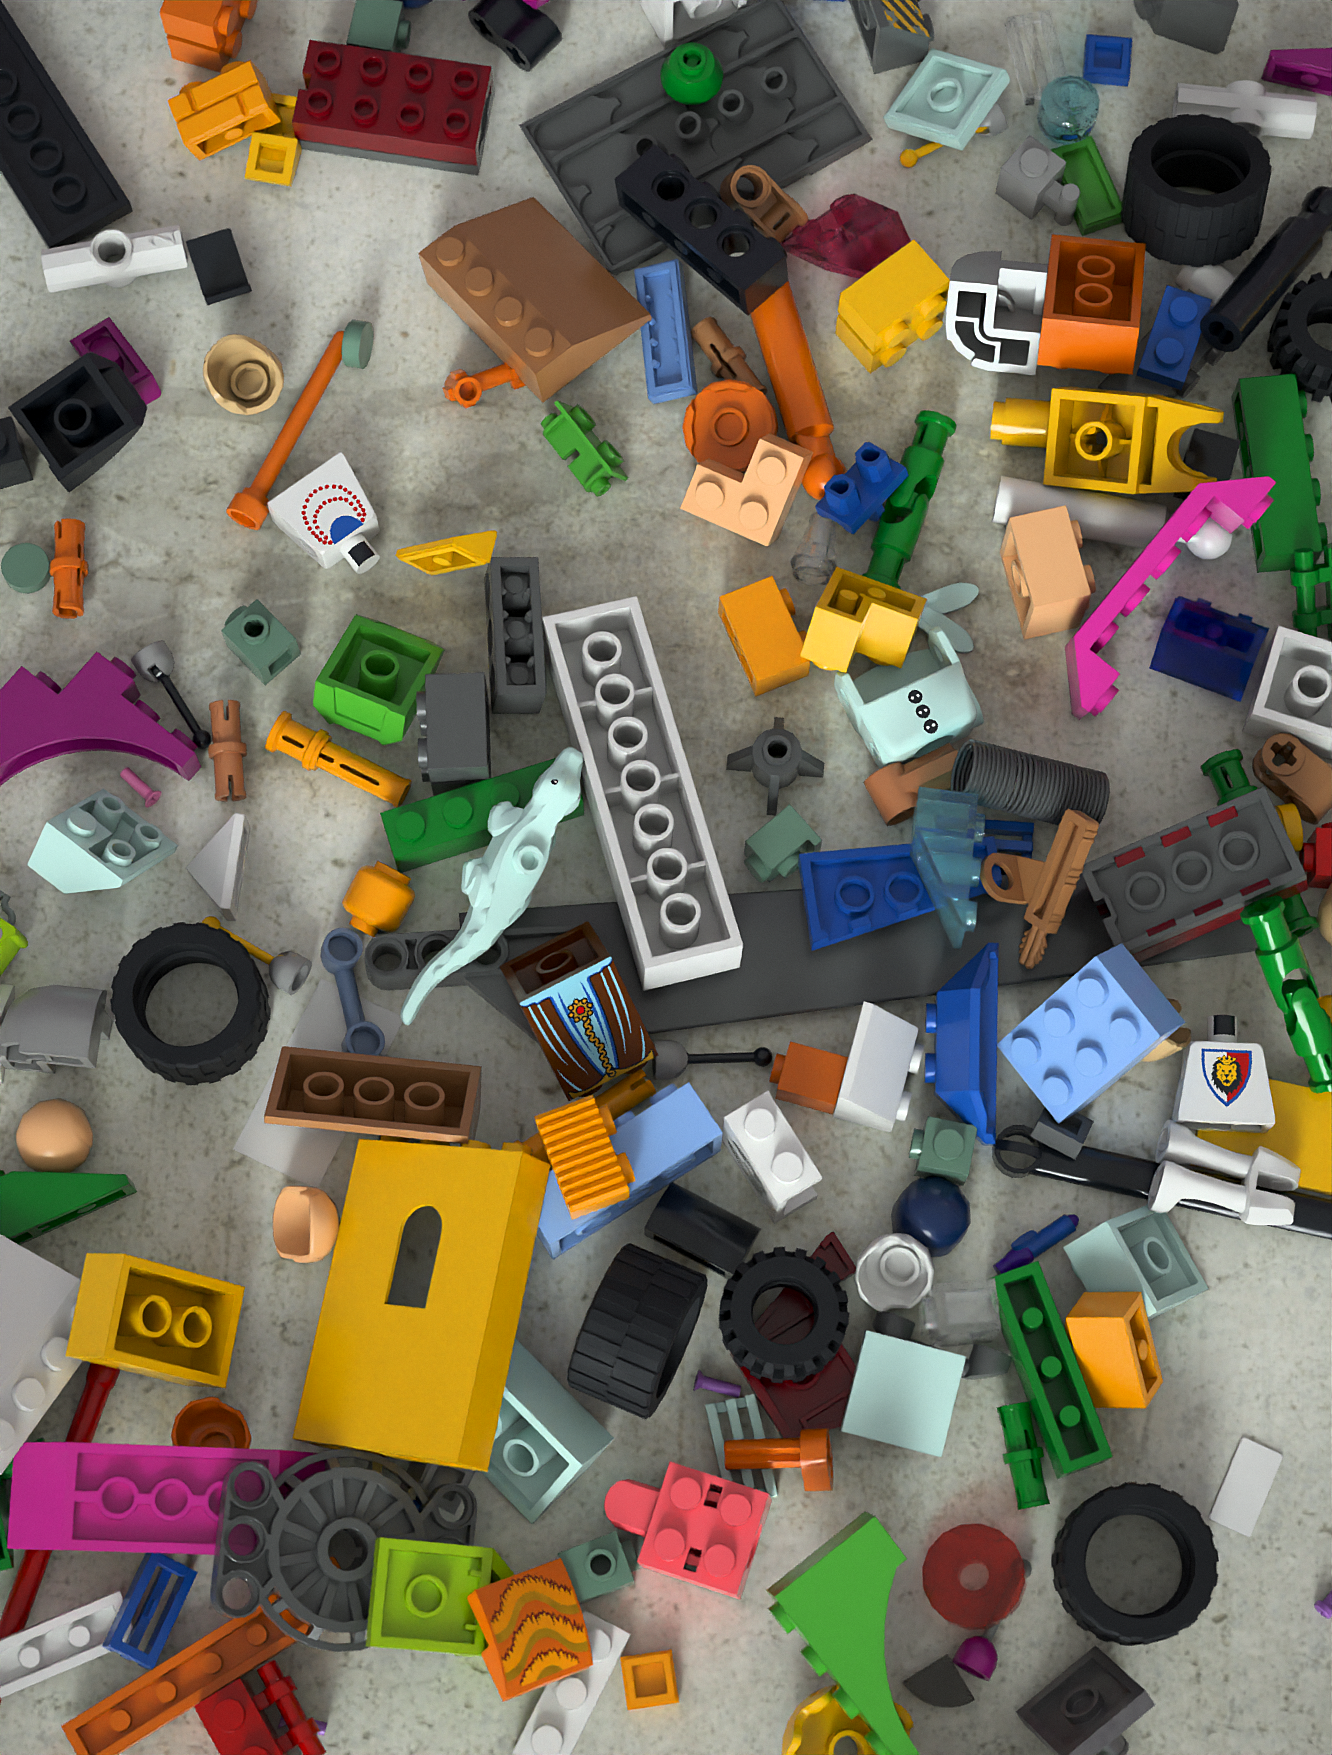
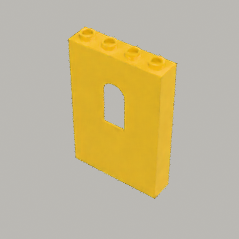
M380 1135L379 1140H358L292 1439L326 1449H357L387 1458L488 1472L551 1166L533 1157L532 1148L517 1143L504 1142L502 1143L501 1150L491 1149V1145L470 1139L468 1144L460 1143V1147L450 1146V1142L420 1139L419 1143H410L409 1138ZM424 1206L434 1207L440 1214L442 1231L425 1308L387 1304L404 1225L409 1216L418 1208Z

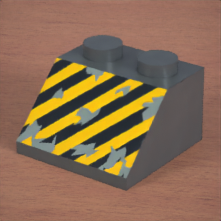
M849 0L874 74L919 63L926 57L929 42L934 41V29L930 16L927 13L923 15L918 5L920 0Z

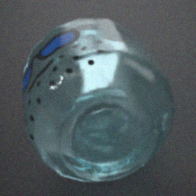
M1075 75L1057 77L1046 85L1040 97L1037 122L1040 131L1047 139L1056 144L1069 145L1080 142L1090 135L1095 127L1100 106V99L1095 87L1088 80Z

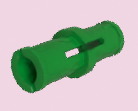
M1029 1401L997 1407L1007 1452L1002 1454L1005 1465L1009 1464L1018 1510L1050 1504L1040 1458L1044 1457L1043 1448L1037 1446Z

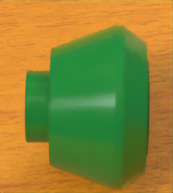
M689 42L678 46L665 59L660 73L661 84L665 92L677 102L688 105L701 104L712 99L720 90L723 83V69L720 61L706 46L700 43Z

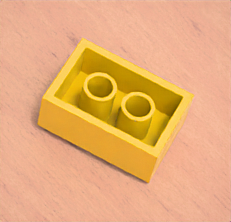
M86 1253L66 1356L185 1386L226 1388L245 1287L128 1254Z

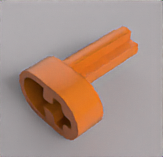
M828 1428L801 1429L800 1438L726 1440L724 1442L726 1470L801 1467L806 1492L833 1490V1455Z

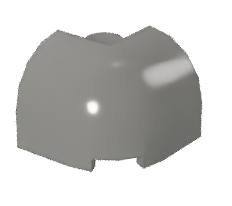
M1002 251L971 253L956 260L951 269L945 323L947 340H951L956 350L971 361V366L988 371L1035 375L1048 264L1001 260Z
M49 985L28 990L10 1004L1 1024L0 1063L5 1069L55 1074L56 1065L96 1068L100 1039L110 1040L112 1020L105 1011L107 990Z

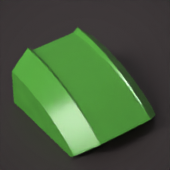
M355 614L315 681L313 706L329 724L335 723L378 740L382 746L402 741L417 713L416 693L417 691H425V674L436 673L445 649L432 641L384 622Z

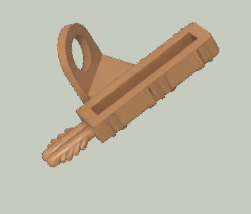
M1067 809L1065 811L1049 854L1046 856V862L1023 856L992 853L986 856L979 866L981 883L992 898L1000 902L1028 904L1023 919L1031 923L1032 927L1024 932L1025 937L1021 939L1023 943L1019 945V948H1021L1019 950V953H1021L1019 963L1025 965L1027 969H1033L1035 964H1039V961H1042V955L1045 954L1044 949L1047 948V933L1057 934L1059 927L1062 925L1061 921L1066 915L1067 906L1073 891L1077 887L1076 883L1083 872L1087 855L1095 841V835L1098 834L1099 823L1078 810ZM993 865L1001 867L1008 878L1007 890L1001 889L994 882L992 877Z

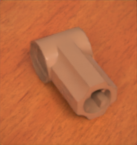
M950 743L904 765L901 762L887 765L865 779L863 783L887 826H893L911 818L923 809L925 803L951 791V774L958 751Z

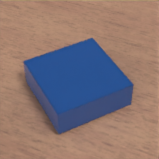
M1087 34L1084 45L1082 83L1128 87L1132 38Z

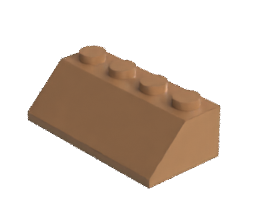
M282 1046L264 1114V1123L468 1144L469 1139L475 1140L479 1120L482 1066Z

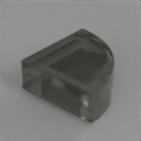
M948 1654L902 1681L916 1698L932 1706L952 1708L966 1705L975 1700Z

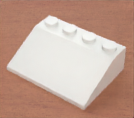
M1 1234L0 1475L83 1361L66 1356L81 1280Z

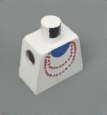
M342 452L329 459L267 503L272 521L323 568H331L345 558L357 574H362L378 562L380 556L368 542L380 531L377 516Z

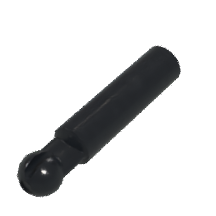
M1318 186L1307 193L1302 203L1301 212L1297 216L1284 220L1204 315L1200 322V330L1211 346L1223 352H1234L1239 349L1318 254L1323 246L1322 237L1327 231H1332V187Z

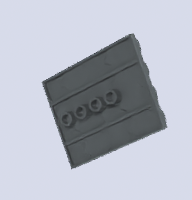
M759 0L519 125L609 271L614 275H618L623 271H629L668 249L664 243L619 205L614 180L653 145L656 144L668 155H677L685 163L693 177L701 183L703 181L710 183L720 195L721 183L725 176L742 166H759L783 189L809 173L812 175L873 140L782 0ZM689 42L700 43L706 46L720 61L723 69V83L718 93L712 99L695 105L683 104L672 99L665 92L660 78L661 67L665 59L678 46ZM739 177L736 185L737 192L744 200L751 201L754 197V186L747 178ZM670 198L667 201H673L678 198ZM703 225L698 228H708L711 225Z

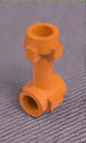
M503 362L501 365L471 376L467 375L462 369L452 371L445 380L443 391L446 399L457 401L462 407L468 408L476 405V402L485 390L507 382L510 383L513 389L526 385L519 379L515 370L510 368L506 362Z

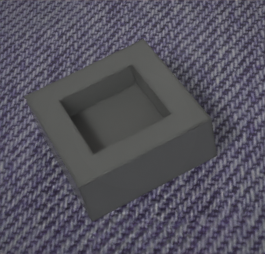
M1044 1107L1030 1137L1076 1159L1094 1121L1076 1113L1058 1124L1046 1107Z

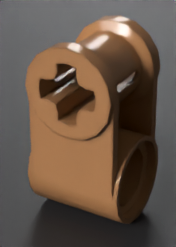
M742 166L725 176L721 183L720 196L722 201L732 210H742L750 218L754 228L765 238L771 236L781 244L797 226L803 227L809 221L803 208L786 194L766 171L759 166ZM739 177L747 178L753 184L755 192L751 201L744 200L738 194L736 185ZM782 218V220L773 228V226Z
M1279 733L1267 739L1263 747L1257 751L1253 758L1252 770L1254 776L1286 804H1295L1302 820L1309 824H1318L1332 808V766L1321 760L1302 744L1298 738L1291 734ZM1278 754L1285 759L1279 767L1272 762L1273 758Z

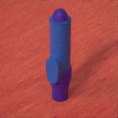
M1064 1214L1039 1232L1030 1230L1021 1235L1011 1244L1012 1249L993 1265L996 1273L999 1275L1032 1263L1035 1258L1076 1231L1079 1223L1078 1216Z

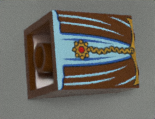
M589 921L499 966L568 1101L576 1097L590 1096L596 1093L604 1083L621 1074L637 1072L650 1059L658 1056L610 954Z

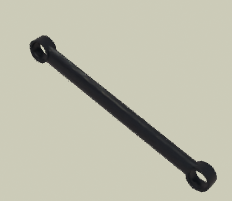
M1012 1125L1005 1128L997 1136L996 1144L992 1147V1159L996 1168L1002 1174L1011 1178H1023L1031 1174L1148 1200L1154 1174L1160 1165L1156 1161L1082 1146L1076 1159H1073L1030 1137L1033 1129L1025 1125ZM1013 1135H1021L1033 1143L1034 1146L1003 1139ZM1000 1151L1023 1153L1034 1157L1035 1162L1024 1169H1016L1008 1166L1002 1160ZM1189 1169L1219 1180L1241 1185V1180ZM1260 1186L1256 1187L1257 1190L1279 1194L1295 1202L1292 1224L1265 1226L1332 1240L1331 1199L1295 1191H1279ZM1181 1199L1175 1205L1241 1220L1238 1212L1202 1200Z

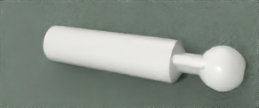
M1001 476L992 522L1007 525L1010 517L1066 505L1070 521L1077 520L1079 523L1082 538L1145 549L1171 516L1166 504L1069 487L1043 485L1041 482ZM1209 517L1188 542L1184 541L1181 537L1177 542L1186 543L1190 551L1199 558L1215 559L1223 555L1230 548L1233 533L1230 534Z

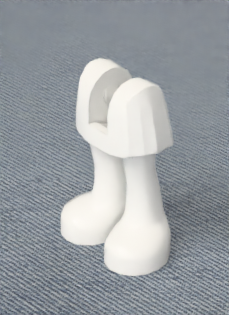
M1171 1119L1166 1120L1156 1149L1155 1159L1156 1163L1160 1165L1154 1174L1149 1190L1147 1203L1149 1210L1166 1213L1181 1199H1197L1238 1212L1241 1220L1247 1224L1289 1225L1293 1223L1295 1202L1279 1194L1257 1190L1256 1187L1260 1186L1279 1191H1290L1298 1188L1301 1169L1296 1164L1262 1146H1259L1252 1156L1227 1150L1194 1136L1185 1124L1176 1123L1175 1120ZM1191 1164L1236 1176L1242 1179L1241 1185L1219 1180L1180 1165Z

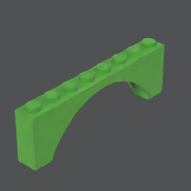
M864 1511L766 1590L775 1602L768 1610L787 1634L794 1629L797 1631L807 1645L800 1653L819 1677L825 1672L830 1675L839 1687L832 1693L833 1697L851 1720L858 1714L871 1730L864 1738L877 1755H920L907 1735L895 1709L888 1684L884 1654L885 1619L889 1594L896 1568L907 1558L878 1519Z

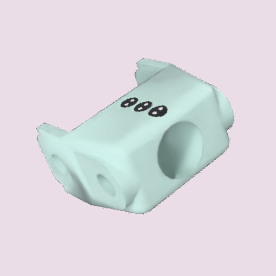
M939 626L929 631L927 642L930 649L908 653L902 668L893 665H878L853 681L849 673L839 671L835 674L834 686L838 694L837 697L851 724L864 740L880 769L896 762H901L904 765L945 744L959 741L970 735L973 728L984 723L981 708L966 680L960 660L944 630H941Z

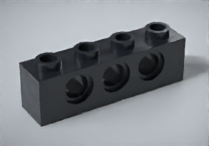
M655 144L614 179L619 205L747 316L788 281L787 253L783 246L771 236L765 238L758 232L750 218L742 210H732L726 205L718 191L706 181L701 183L693 177L685 163L677 155H668ZM670 198H678L673 201H667ZM703 225H711L708 228H698ZM734 253H745L741 256H730Z

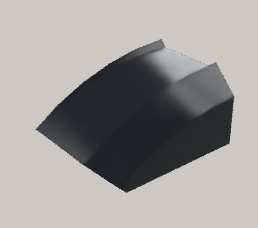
M89 352L8 408L49 463L48 467L57 480L68 492H71L102 468L134 437L143 425L148 407L116 362Z

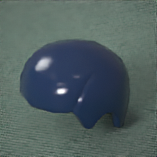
M938 1176L920 1177L900 1194L892 1208L893 1233L908 1234L927 1247L931 1257H942L950 1253L965 1236L971 1224L970 1202L959 1186L951 1181Z

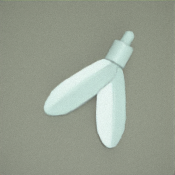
M960 582L921 596L926 598L927 601L917 628L928 636L930 629L939 626L941 630H944L955 652L963 654L971 652L974 645L968 632L944 615L968 606L977 597L979 589L976 585Z

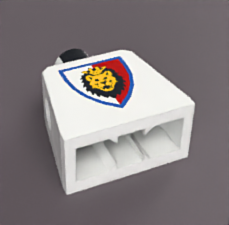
M1209 1016L1207 1018V1041L1190 1042L1184 1050L1171 1120H1175L1176 1123L1185 1124L1190 1130L1267 1133L1275 1124V1113L1262 1045L1257 1043H1238V1018L1236 1016Z

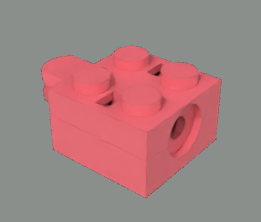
M669 1462L661 1489L631 1479L620 1480L610 1487L605 1496L604 1508L607 1518L616 1528L645 1537L637 1561L643 1568L741 1600L772 1499L769 1493ZM685 1564L696 1567V1572L684 1568Z

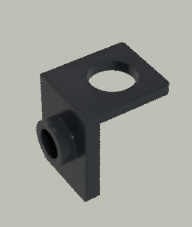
M230 228L186 241L207 305L252 292Z

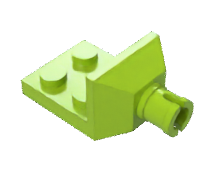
M382 1537L376 1538L366 1646L450 1653L462 1657L482 1656L481 1653L489 1645L467 1597L475 1589L515 1574L494 1548Z

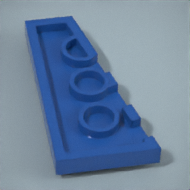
M987 836L799 854L798 866L811 951L987 893L980 880L979 866L986 856L997 853L995 837ZM993 865L992 877L998 887L1002 883L1001 870L999 866Z

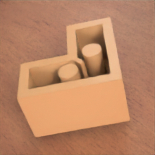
M770 433L759 439L745 474L712 459H707L697 465L680 509L768 547L779 538L813 452Z

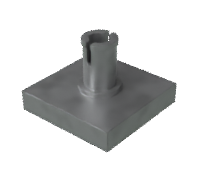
M1095 1645L1018 1709L1016 1713L1024 1725L1054 1755H1126L1129 1750V1743L1121 1733L1155 1706L1145 1689Z

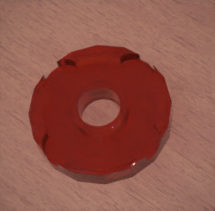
M981 1523L959 1525L942 1533L929 1548L922 1567L923 1589L933 1609L948 1623L966 1630L989 1629L1000 1624V1621L1006 1619L1010 1614L1012 1615L1019 1607L1027 1586L1026 1566L1015 1543L1000 1530ZM972 1563L982 1564L988 1569V1581L979 1590L965 1589L960 1582L961 1572Z

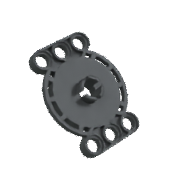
M357 1449L327 1450L304 1457L280 1472L275 1479H273L270 1471L263 1464L254 1461L239 1463L230 1468L225 1474L222 1483L210 1588L211 1603L218 1613L228 1618L247 1617L254 1613L260 1605L264 1614L284 1634L309 1647L330 1652L361 1651L370 1648L366 1646L365 1633L368 1625L376 1538L474 1546L477 1516L476 1498L466 1485L460 1483L442 1484L434 1488L427 1497L421 1486L402 1467L381 1455ZM337 1458H355L368 1461L369 1464L367 1469L341 1467ZM324 1460V1471L311 1474L303 1480H299L293 1475L309 1464ZM382 1468L393 1473L407 1488L403 1490L396 1482L383 1476ZM243 1471L254 1472L259 1476L262 1483L260 1495L251 1502L240 1499L235 1492V1480ZM282 1484L288 1489L284 1496L279 1491ZM449 1491L457 1493L464 1502L463 1514L455 1522L446 1521L439 1512L438 1504L440 1498ZM415 1498H416L418 1504L420 1505V1507L418 1508V1510H417L415 1504L413 1503V1500H414ZM239 1524L248 1525L256 1535L255 1547L244 1556L233 1552L228 1541L230 1531ZM341 1529L352 1537L356 1547L362 1548L361 1557L354 1558L351 1565L344 1570L337 1568L331 1562L328 1555L330 1539ZM233 1578L244 1580L250 1588L248 1603L238 1610L229 1608L222 1596L225 1584ZM271 1590L277 1598L272 1604L267 1598ZM287 1610L294 1618L307 1624L309 1627L306 1635L291 1627L279 1613ZM323 1631L332 1633L349 1632L351 1643L335 1644L318 1639Z

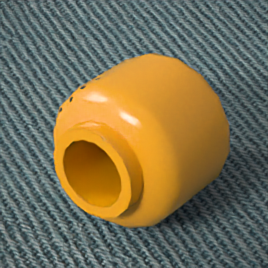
M377 861L374 867L370 865L362 866L342 901L345 910L353 915L349 924L372 937L376 936L379 929L388 933L397 931L415 898L414 890L409 886L411 878L380 861Z

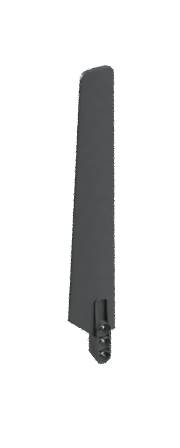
M1082 873L1067 906L1066 915L1061 921L1062 925L1059 927L1057 934L1047 933L1045 954L1042 955V961H1039V964H1035L1033 969H1027L1025 965L1019 963L1021 955L1019 953L1021 949L1019 945L1023 943L1021 939L1025 937L1024 932L1032 927L1031 923L1023 919L1028 904L1000 902L992 898L988 893L811 951L802 889L728 894L743 943L740 968L643 991L618 903L605 902L526 908L519 918L508 926L490 947L500 955L495 963L483 965L473 960L449 974L434 988L469 986L537 1042L499 966L586 921H589L610 954L648 1034L863 1005V1002L873 1004L936 995L937 991L988 943H999L998 986L1074 976L1095 956L1114 946L1103 922V919L1111 916L1110 912L1100 916ZM1006 874L1002 875V883L1000 888L1003 890H1007L1008 888V878ZM467 912L459 913L460 929ZM1238 919L1138 962V964L1144 967L1254 952L1258 946L1250 926L1244 924L1241 919ZM460 929L384 934L375 937L365 949L364 960L368 979L381 990L411 989L415 979L426 966V963L423 961L426 955L433 951H441L455 938ZM384 954H393L401 960L399 966L391 971H381L376 968L374 963L378 957Z

